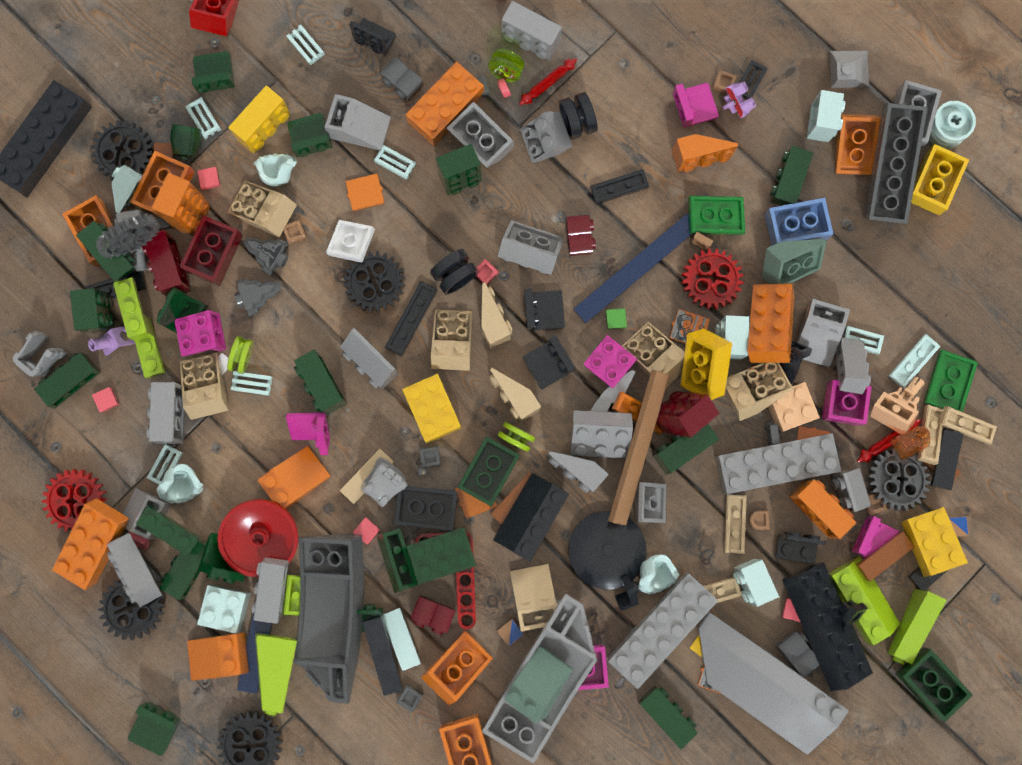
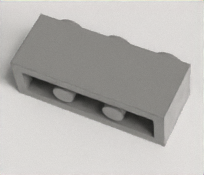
M841 337L835 352L839 390L863 394L865 388L869 387L871 382V376L868 375L869 362L866 361L867 349H865L864 341Z
M265 557L258 564L257 575H259V582H256L254 589L257 599L253 602L252 606L255 621L276 624L280 621L289 561Z

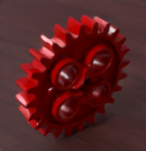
M708 248L706 254L701 250L699 252L700 257L694 254V260L689 259L687 261L690 266L685 265L683 268L687 271L681 275L686 278L681 284L687 285L683 291H689L690 293L687 298L693 296L694 300L692 303L694 304L699 301L700 308L704 304H706L707 310H709L711 305H713L714 310H717L718 304L724 308L726 306L725 302L730 305L732 299L738 297L736 293H740L742 290L738 287L744 284L743 281L739 280L744 274L738 273L742 267H736L735 264L738 260L732 262V254L726 257L725 250L721 254H719L718 248H716L714 253ZM700 265H706L709 271H701ZM719 268H725L727 275H721ZM710 276H713V279L715 280L714 283L711 282L712 280L709 278ZM703 283L706 286V290H699L697 284ZM716 286H722L725 293H718Z
M72 469L71 472L65 470L64 475L62 473L56 474L57 479L51 478L52 484L45 486L49 491L42 493L44 496H47V499L41 501L47 504L43 510L49 511L45 517L53 518L51 524L58 522L57 529L63 526L65 532L73 529L82 511V506L96 498L102 502L108 501L107 498L102 496L107 491H101L100 489L104 484H97L98 477L91 479L93 473L85 475V470H80L79 473L77 469ZM63 486L68 489L67 496L62 493ZM83 486H85L88 491L86 496L81 491ZM63 506H66L68 509L67 515L62 511Z

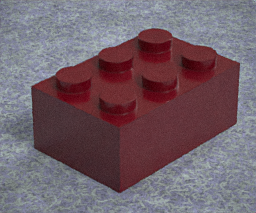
M203 215L179 267L186 273L220 286L243 235L239 230Z
M165 230L157 232V236L152 237V241H147V245H142L143 252L149 258L147 262L148 268L154 274L153 285L156 291L161 292L165 296L173 288L180 290L184 294L191 292L186 273L179 267L182 260L175 239Z
M676 391L669 396V400L661 403L656 423L662 433L691 438L720 413L708 394Z

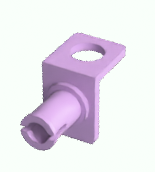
M124 326L112 328L100 338L90 339L88 346L91 351L103 349L105 356H107L118 347L135 344V341L131 339L125 341L121 338L120 332H126Z

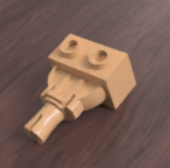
M914 377L903 392L902 387H899L896 392L890 394L883 392L875 403L870 417L905 436L915 423L919 413L916 405L919 402V397L916 394L924 385V381L920 379L917 383L919 378Z

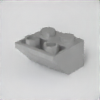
M544 112L520 129L532 163L560 155L572 147L560 112Z
M860 468L832 475V486L835 491L837 490L839 497L837 499L840 501L839 505L843 509L846 508L850 512H856L871 506Z
M135 488L123 515L130 518L125 528L146 539H155L156 536L135 523L147 506L151 505L166 515L171 503Z

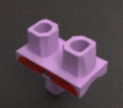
M745 82L733 83L725 88L728 95L724 97L727 103L722 106L724 110L729 108L732 114L737 112L741 119L756 107L752 97L744 101L741 94L748 91Z

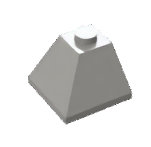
M830 51L831 88L869 87L867 51Z

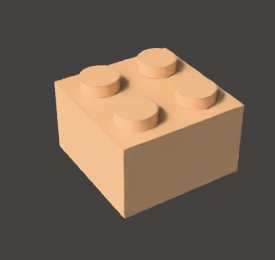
M805 382L793 386L792 391L768 406L774 424H778L779 433L820 418Z

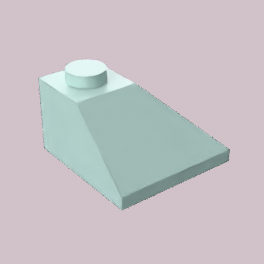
M126 165L120 168L117 167L112 174L114 178L112 190L115 211L117 213L127 209L142 178L141 174Z

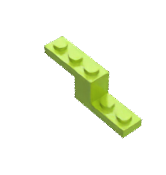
M131 277L114 282L127 337L135 341L144 378L164 374L165 370L152 321L144 316L135 279Z

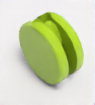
M240 336L235 338L228 358L227 369L233 372L237 363H239L238 373H245L253 349V340L248 339L247 341V339H243Z
M505 421L502 426L510 430L509 434L499 431L497 435L516 447L529 452L531 447L527 444L529 441L534 442L536 437Z

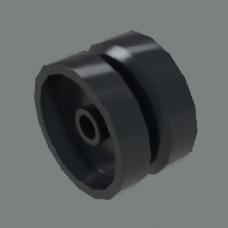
M586 92L576 94L574 102L569 97L559 100L560 114L571 140L580 138L583 131L588 135L597 132L596 115Z
M459 249L447 255L430 270L434 280L441 281L439 287L445 295L452 294L461 289L479 273L474 263H468L470 257L464 249Z

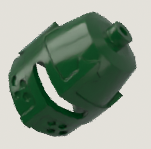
M171 124L170 142L172 154L179 156L180 160L183 161L196 157L201 145L202 130L179 124Z

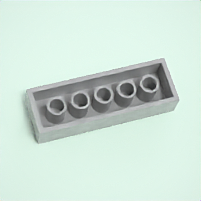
M833 433L715 457L723 495L841 472Z
M685 572L607 657L608 662L638 689L718 600L688 572Z

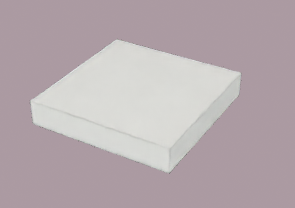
M339 220L327 248V255L362 263L375 231L374 227Z

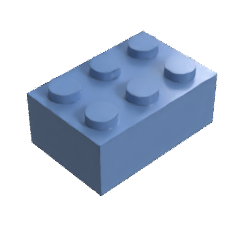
M825 198L769 208L764 214L771 246L784 241L828 240L833 235Z

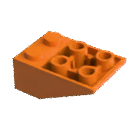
M697 134L679 138L672 149L677 171L689 172L694 170V167L701 166L704 168L716 161H719V163L729 161L737 149L738 143Z

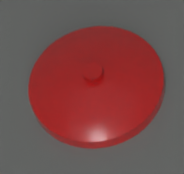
M265 499L247 500L233 507L223 519L218 532L219 550L226 563L235 571L250 577H259L257 575V567L265 557L287 560L290 563L296 553L299 542L297 524L292 515L281 505Z

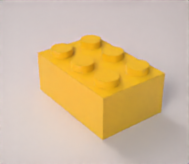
M266 85L228 128L236 140L254 154L256 150L259 151L263 147L264 141L268 137L275 134L277 127L288 119L290 111L284 100Z
M934 144L926 151L917 171L911 203L937 215H941L948 210L969 159Z
M704 328L688 333L680 386L693 393L708 394L711 400L725 395L732 342Z
M438 374L402 389L426 444L462 429Z
M944 507L901 522L905 534L914 546L912 551L923 577L932 576L968 563Z

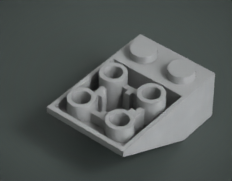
M335 94L325 124V131L330 139L381 151L391 117L356 99Z
M812 299L807 303L796 342L812 348L810 356L802 360L830 367L845 330L850 309Z
M552 451L547 455L549 457L548 462L555 468L558 466L564 470L562 474L570 481L576 480L579 483L577 487L584 493H593L609 475L591 460Z

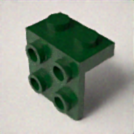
M224 51L193 57L195 77L191 79L192 85L198 93L235 87L229 52Z
M322 113L313 114L287 123L292 141L291 147L296 158L306 157L312 153L323 152L333 148L331 140L325 131L326 123Z
M173 288L167 294L166 302L158 312L156 322L177 333L175 319L204 312L207 310L208 305Z
M210 533L198 570L206 573V577L209 579L218 580L221 577L224 582L234 584L235 581L243 582L245 575L231 568L222 557L218 546V533Z
M145 702L139 705L135 712L138 714V717L128 736V740L161 756L165 753L181 719L170 711L159 709L157 705L151 702Z

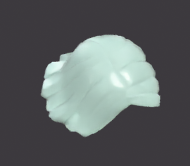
M288 154L264 155L254 162L260 179L272 187H279L288 183L292 168L297 164V160Z
M178 464L168 469L164 474L162 483L157 487L159 498L171 504L190 501L203 491V483H200L194 470L187 464Z
M654 555L641 564V579L638 587L640 591L647 594L662 592L671 587L672 584H675L680 574L666 555Z

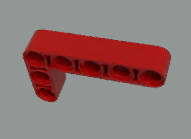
M466 532L474 555L473 538L471 534ZM445 533L421 534L417 537L416 543L420 542L422 537L433 538ZM474 567L456 572L458 623L461 628L467 630L474 627L476 623ZM466 574L471 577L469 585H463L460 582L462 575ZM465 594L470 595L472 598V603L469 605H464L461 602V597ZM466 614L473 618V622L470 625H465L462 622V617Z

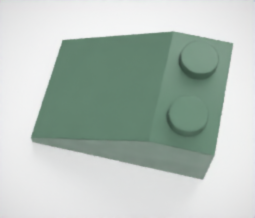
M825 239L784 241L766 248L762 278L769 284H790L820 270L827 241Z
M541 645L516 678L504 700L537 724L549 714L573 668Z

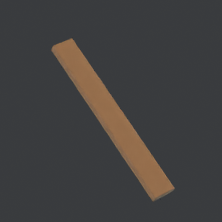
M655 370L651 371L609 516V522L621 525L627 524L670 375Z

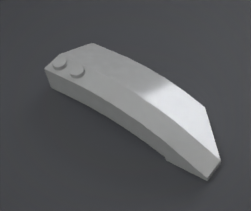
M567 594L563 596L482 727L483 733L533 764L574 695L597 662L582 603ZM542 645L572 667L573 671L547 717L535 724L504 699L516 678L539 646Z
M708 612L699 625L698 633L701 639V653L705 665L707 684L808 755L836 730L849 710L710 612Z

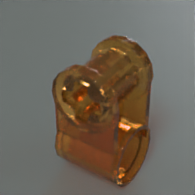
M918 426L896 436L890 443L899 458L903 460L927 448L931 443L930 433L926 427Z

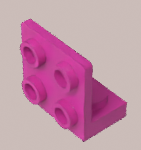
M708 83L684 89L683 84L675 86L672 95L683 128L718 118L719 114Z
M208 310L175 319L181 356L185 357L208 350H226L219 313Z
M607 335L584 362V366L608 386L614 388L637 358Z
M319 412L287 413L286 420L291 439L315 440V446L319 447L320 455H328L330 433L326 414Z
M867 516L852 552L866 558L900 531L881 523V519L875 516Z

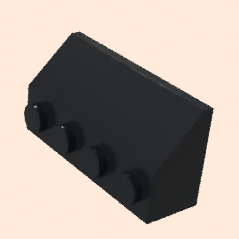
M531 473L493 540L530 562L569 493Z

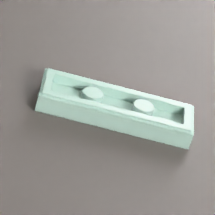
M924 334L888 377L904 389L940 348V345L927 334Z
M401 608L383 614V621L402 671L421 664Z

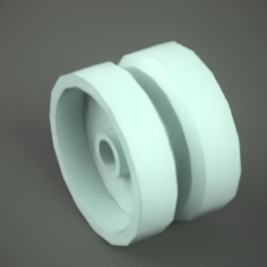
M949 101L942 104L936 111L929 141L945 149L958 146L974 131L976 118L973 110L967 104L960 101Z

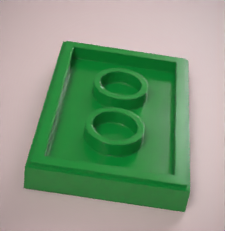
M688 197L689 234H696V232L712 235L745 234L744 197Z
M939 350L923 404L944 409V406H949L963 412L978 362L945 350Z

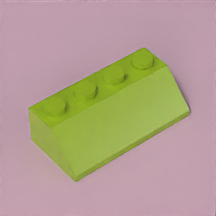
M858 555L829 572V575L842 603L852 600L856 604L863 602L868 607L859 621L855 622V625L865 642L874 646L891 636L900 625V622L875 580L867 581L857 567V564L862 561L861 556Z

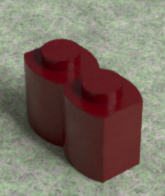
M589 215L566 217L569 256L591 255L593 249H596L595 238L591 236V231H594L593 219L590 220Z
M419 596L410 619L414 620L413 624L423 628L425 625L432 627V632L442 635L443 632L448 633L456 610L426 597Z

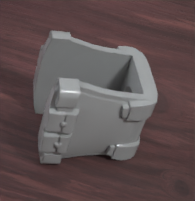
M33 331L26 336L27 341L20 352L14 354L13 362L29 376L35 377L39 375L45 377L51 373L53 365L59 359L65 358L68 353L62 348H49L44 352L38 364H35L31 359L50 337L43 332Z
M379 457L371 473L361 484V491L374 499L378 505L384 507L394 495L404 490L408 483L406 482V477L397 467L388 460Z

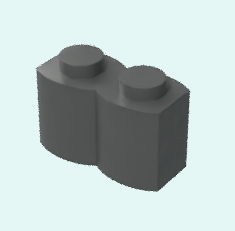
M396 57L380 72L382 83L388 88L390 86L396 90L395 94L402 100L405 98L409 101L424 85L422 79Z
M793 630L775 646L795 672L805 678L819 666L813 649H810L806 644L808 642L807 638L803 633H797Z

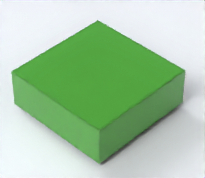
M625 308L606 310L607 330L627 328Z

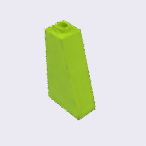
M914 589L887 653L894 656L893 661L902 665L905 662L913 663L945 605L946 599L929 591Z
M255 633L260 704L265 714L277 715V713H283L297 643L295 638Z

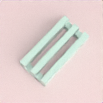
M299 25L297 30L294 29L292 34L286 35L287 39L309 65H312L325 55L302 25ZM300 33H302L305 36V38L311 43V45L316 49V51L318 52L317 55L305 42V40L300 36ZM295 37H297V39L302 43V45L313 56L312 59H310L308 55L303 51V49L297 44V42L294 40Z
M202 97L185 106L198 129L202 130L201 134L205 139L210 134L214 135V132L221 130ZM201 103L214 127L211 128L198 104ZM195 107L206 125L207 131H204L191 108Z
M383 145L382 150L378 152L374 159L375 163L406 180L416 165V162ZM384 151L409 164V167L383 154ZM380 158L385 159L386 161H388V162L394 164L395 166H397V167L403 169V170L406 171V172L404 173V172L398 170L397 168H395V167L389 165L388 163L382 161Z
M846 326L843 338L864 341V344L877 347L876 349L865 346V349L869 353L879 355L884 336ZM850 332L870 338L878 339V342L852 336L849 334Z
M238 371L233 372L234 377L232 378L230 390L270 396L272 376L251 373L239 374ZM238 376L268 380V382L260 383L238 379ZM237 383L266 387V391L237 387Z
M165 444L147 479L160 485L162 483L160 480L174 454L176 456L169 469L178 465L184 453ZM170 450V453L166 461L164 462L160 472L158 473L157 477L154 478V475L158 470L162 460L164 459L167 451Z

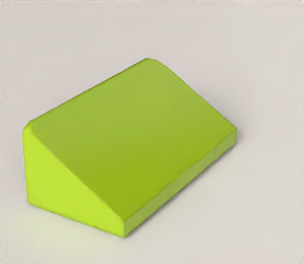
M287 574L283 615L300 614V575Z

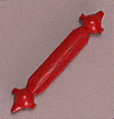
M577 59L564 60V65L556 68L531 88L529 93L522 94L519 105L531 104L532 98L542 94L562 78L568 70H574Z
M921 419L915 420V423L905 436L893 431L873 444L868 451L862 449L857 462L864 461L869 463L872 456H877L906 437L910 431L916 432Z

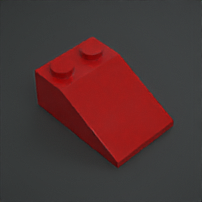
M194 0L189 9L190 27L227 36L233 25L239 0Z

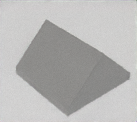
M638 483L635 522L666 523V484Z

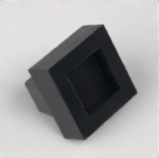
M849 600L847 603L844 601L839 607L844 614L841 620L846 625L858 622L868 607L863 602L856 604L852 600Z

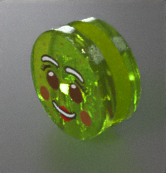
M507 49L495 50L488 63V68L493 75L499 79L504 78L508 82L518 81L525 67L524 60L515 52Z

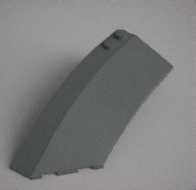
M338 534L299 537L300 614L295 659L293 661L297 666L301 665L307 672L306 676L316 687L319 686L326 693L325 697L329 702L348 704L357 667L362 631V614H357V610L363 608L364 602L362 535Z

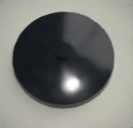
M611 511L596 512L581 520L574 528L568 545L569 560L575 573L587 584L606 590L623 587L621 578L628 575L631 581L634 580L640 573L641 564L646 558V543L640 528L630 518H628L626 525L609 522Z

